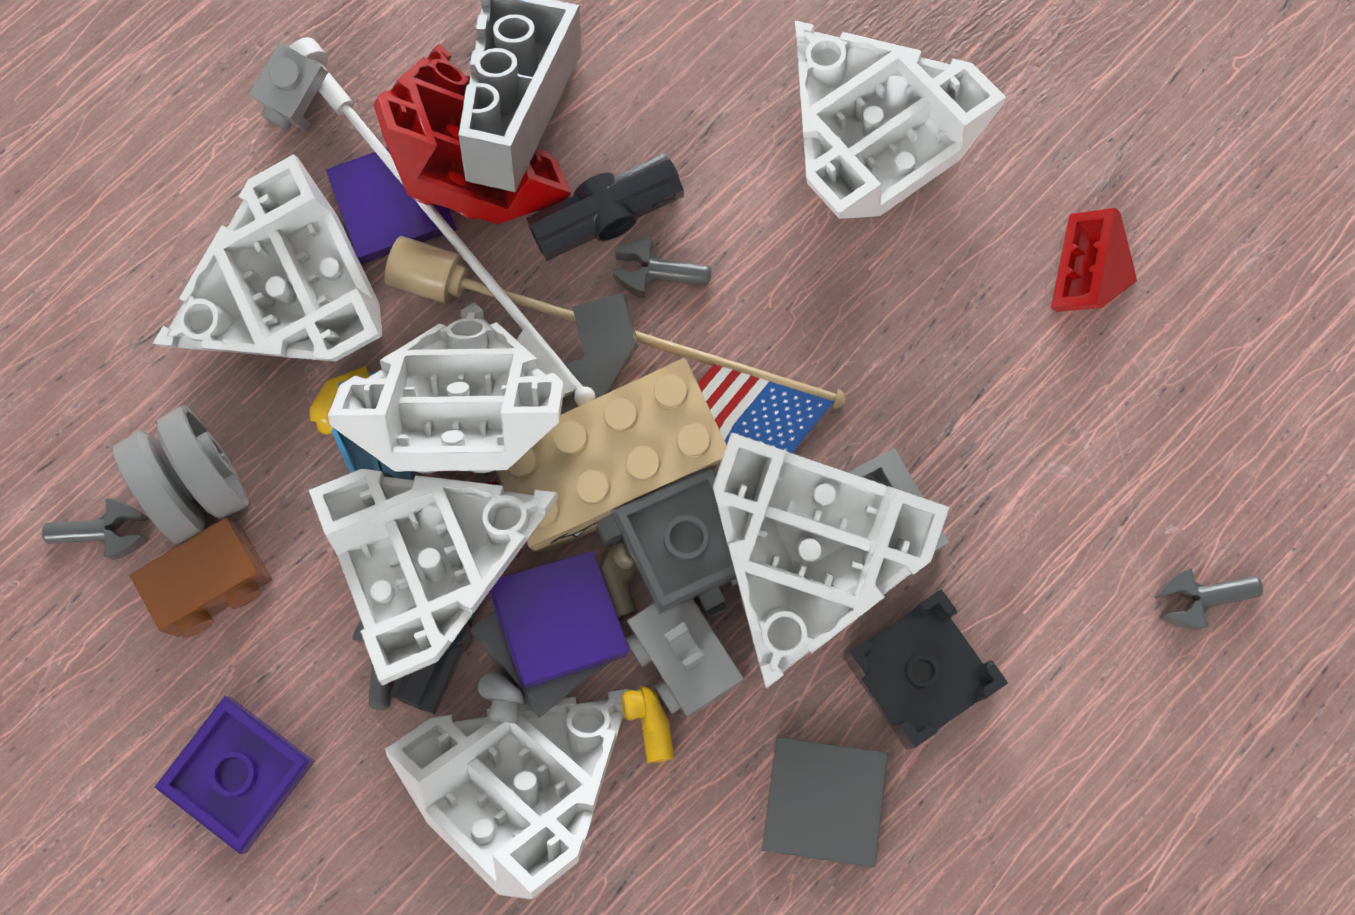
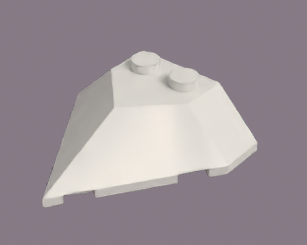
M795 20L807 184L839 219L883 215L960 161L1005 104L1006 96L970 62L952 59L951 64L921 57L920 50L842 32L841 37L816 32L814 31V25Z
M293 154L248 179L238 196L243 200L228 227L226 228L221 225L179 299L184 301L169 328L162 326L153 344L162 347L336 362L382 337L379 301L339 217L297 156Z
M473 302L460 310V320L452 322L448 327L439 323L381 359V370L367 379L355 375L339 386L328 418L330 426L394 471H416L422 474H430L437 471L487 473L493 470H508L559 423L564 384L554 373L545 375L537 367V358L498 323L489 324L484 319L483 310Z
M731 433L713 484V491L765 687L768 688L784 675L783 672L809 652L812 654L885 597V593L910 574L914 575L930 563L950 507Z
M368 469L357 470L309 490L325 536L338 556L363 623L364 630L361 631L381 685H385L439 661L558 499L557 492L535 490L534 495L504 491L503 486L476 482L415 475L414 480L385 477L382 471Z
M629 689L609 691L608 699L576 703L575 697L564 698L540 718L528 704L520 705L519 719L515 723L494 721L490 719L489 715L487 717L453 721L452 714L431 717L385 749L386 756L427 824L498 895L533 899L579 861L623 718L621 696Z

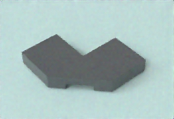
M624 293L573 306L585 358L564 364L582 386L590 387L594 391L596 398L611 392L625 365L630 362L639 346L627 295ZM575 393L563 398L561 414L579 407L574 400Z

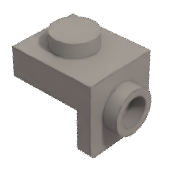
M279 42L248 95L264 107L260 115L285 131H288L291 124L308 132L312 123L303 115L326 78L328 71L318 63Z

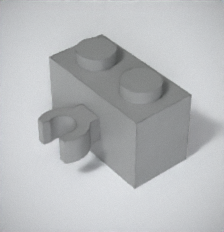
M693 599L661 614L658 613L655 604H652L627 620L633 632L632 635L625 638L627 644L642 667L652 662L661 676L662 681L654 685L671 714L681 709L688 719L743 683L744 678Z

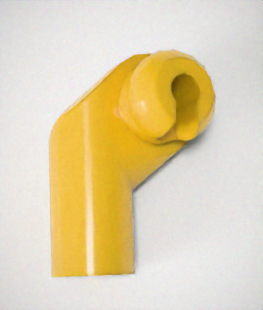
M366 365L327 380L323 384L309 407L310 420L316 422V427L320 433L325 435L332 434L333 427L329 424L328 414L339 388L338 383L349 380L355 375L363 379L369 378L371 374Z
M640 686L637 691L626 690L621 696L622 713L627 720L641 718L647 763L673 760L674 752L669 718L656 692L644 686Z

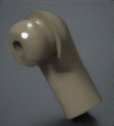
M622 540L614 543L609 548L599 566L618 620L637 612L628 588L631 579L637 571V567L625 541Z

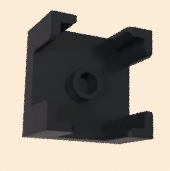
M942 589L880 633L870 637L849 651L843 658L906 750L916 748L935 735L938 729L1008 684L992 660L982 663L951 619L957 613V610Z

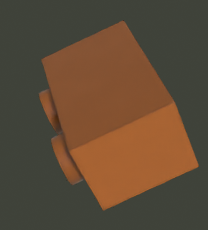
M227 517L129 575L158 630L177 637L182 635L184 638L194 636L206 630L214 622L212 617L229 606L232 609H236L252 602L260 596L261 590L259 588L272 581L270 574L243 527Z

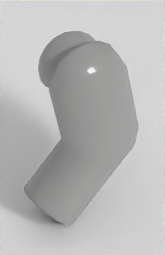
M490 672L485 674L478 683V691L482 697L492 701L488 711L490 719L515 723L519 719V706L524 705L523 692L500 673Z

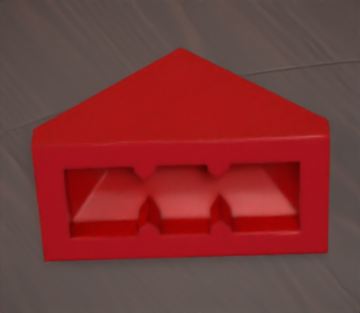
M1116 208L1069 214L1051 308L1056 312L1103 308L1137 281L1121 213Z

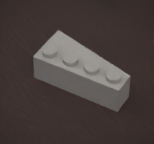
M481 0V15H478L476 25L475 51H472L470 61V82L466 87L459 129L462 161L467 182L516 192L582 53L579 5L555 0Z

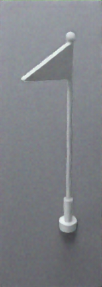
M302 38L289 46V48L326 69L328 56L313 38ZM328 72L318 89L319 93L339 116L345 115L402 184L390 153L352 109L354 102ZM416 201L520 326L522 332L517 341L537 358V367L545 375L554 373L563 381V398L575 393L574 400L578 406L596 398L594 391L590 387L581 385L434 206Z

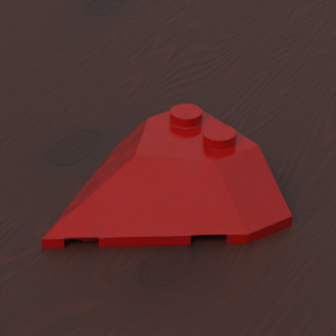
M440 44L432 49L427 58L423 57L398 78L390 91H383L373 104L383 138L408 196L422 204H436L455 210L469 219L479 218L495 224H501L555 205L568 199L571 195V190L559 162L546 149L535 150L516 192L465 180L459 129L466 87L469 85L470 76L465 77L457 67L449 63L452 56Z

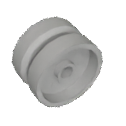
M185 404L157 420L158 439L140 430L113 446L114 458L132 494L156 527L176 545L182 544L207 529L205 510L211 515L223 519L225 517L228 518L249 504L247 493L226 453L204 423Z

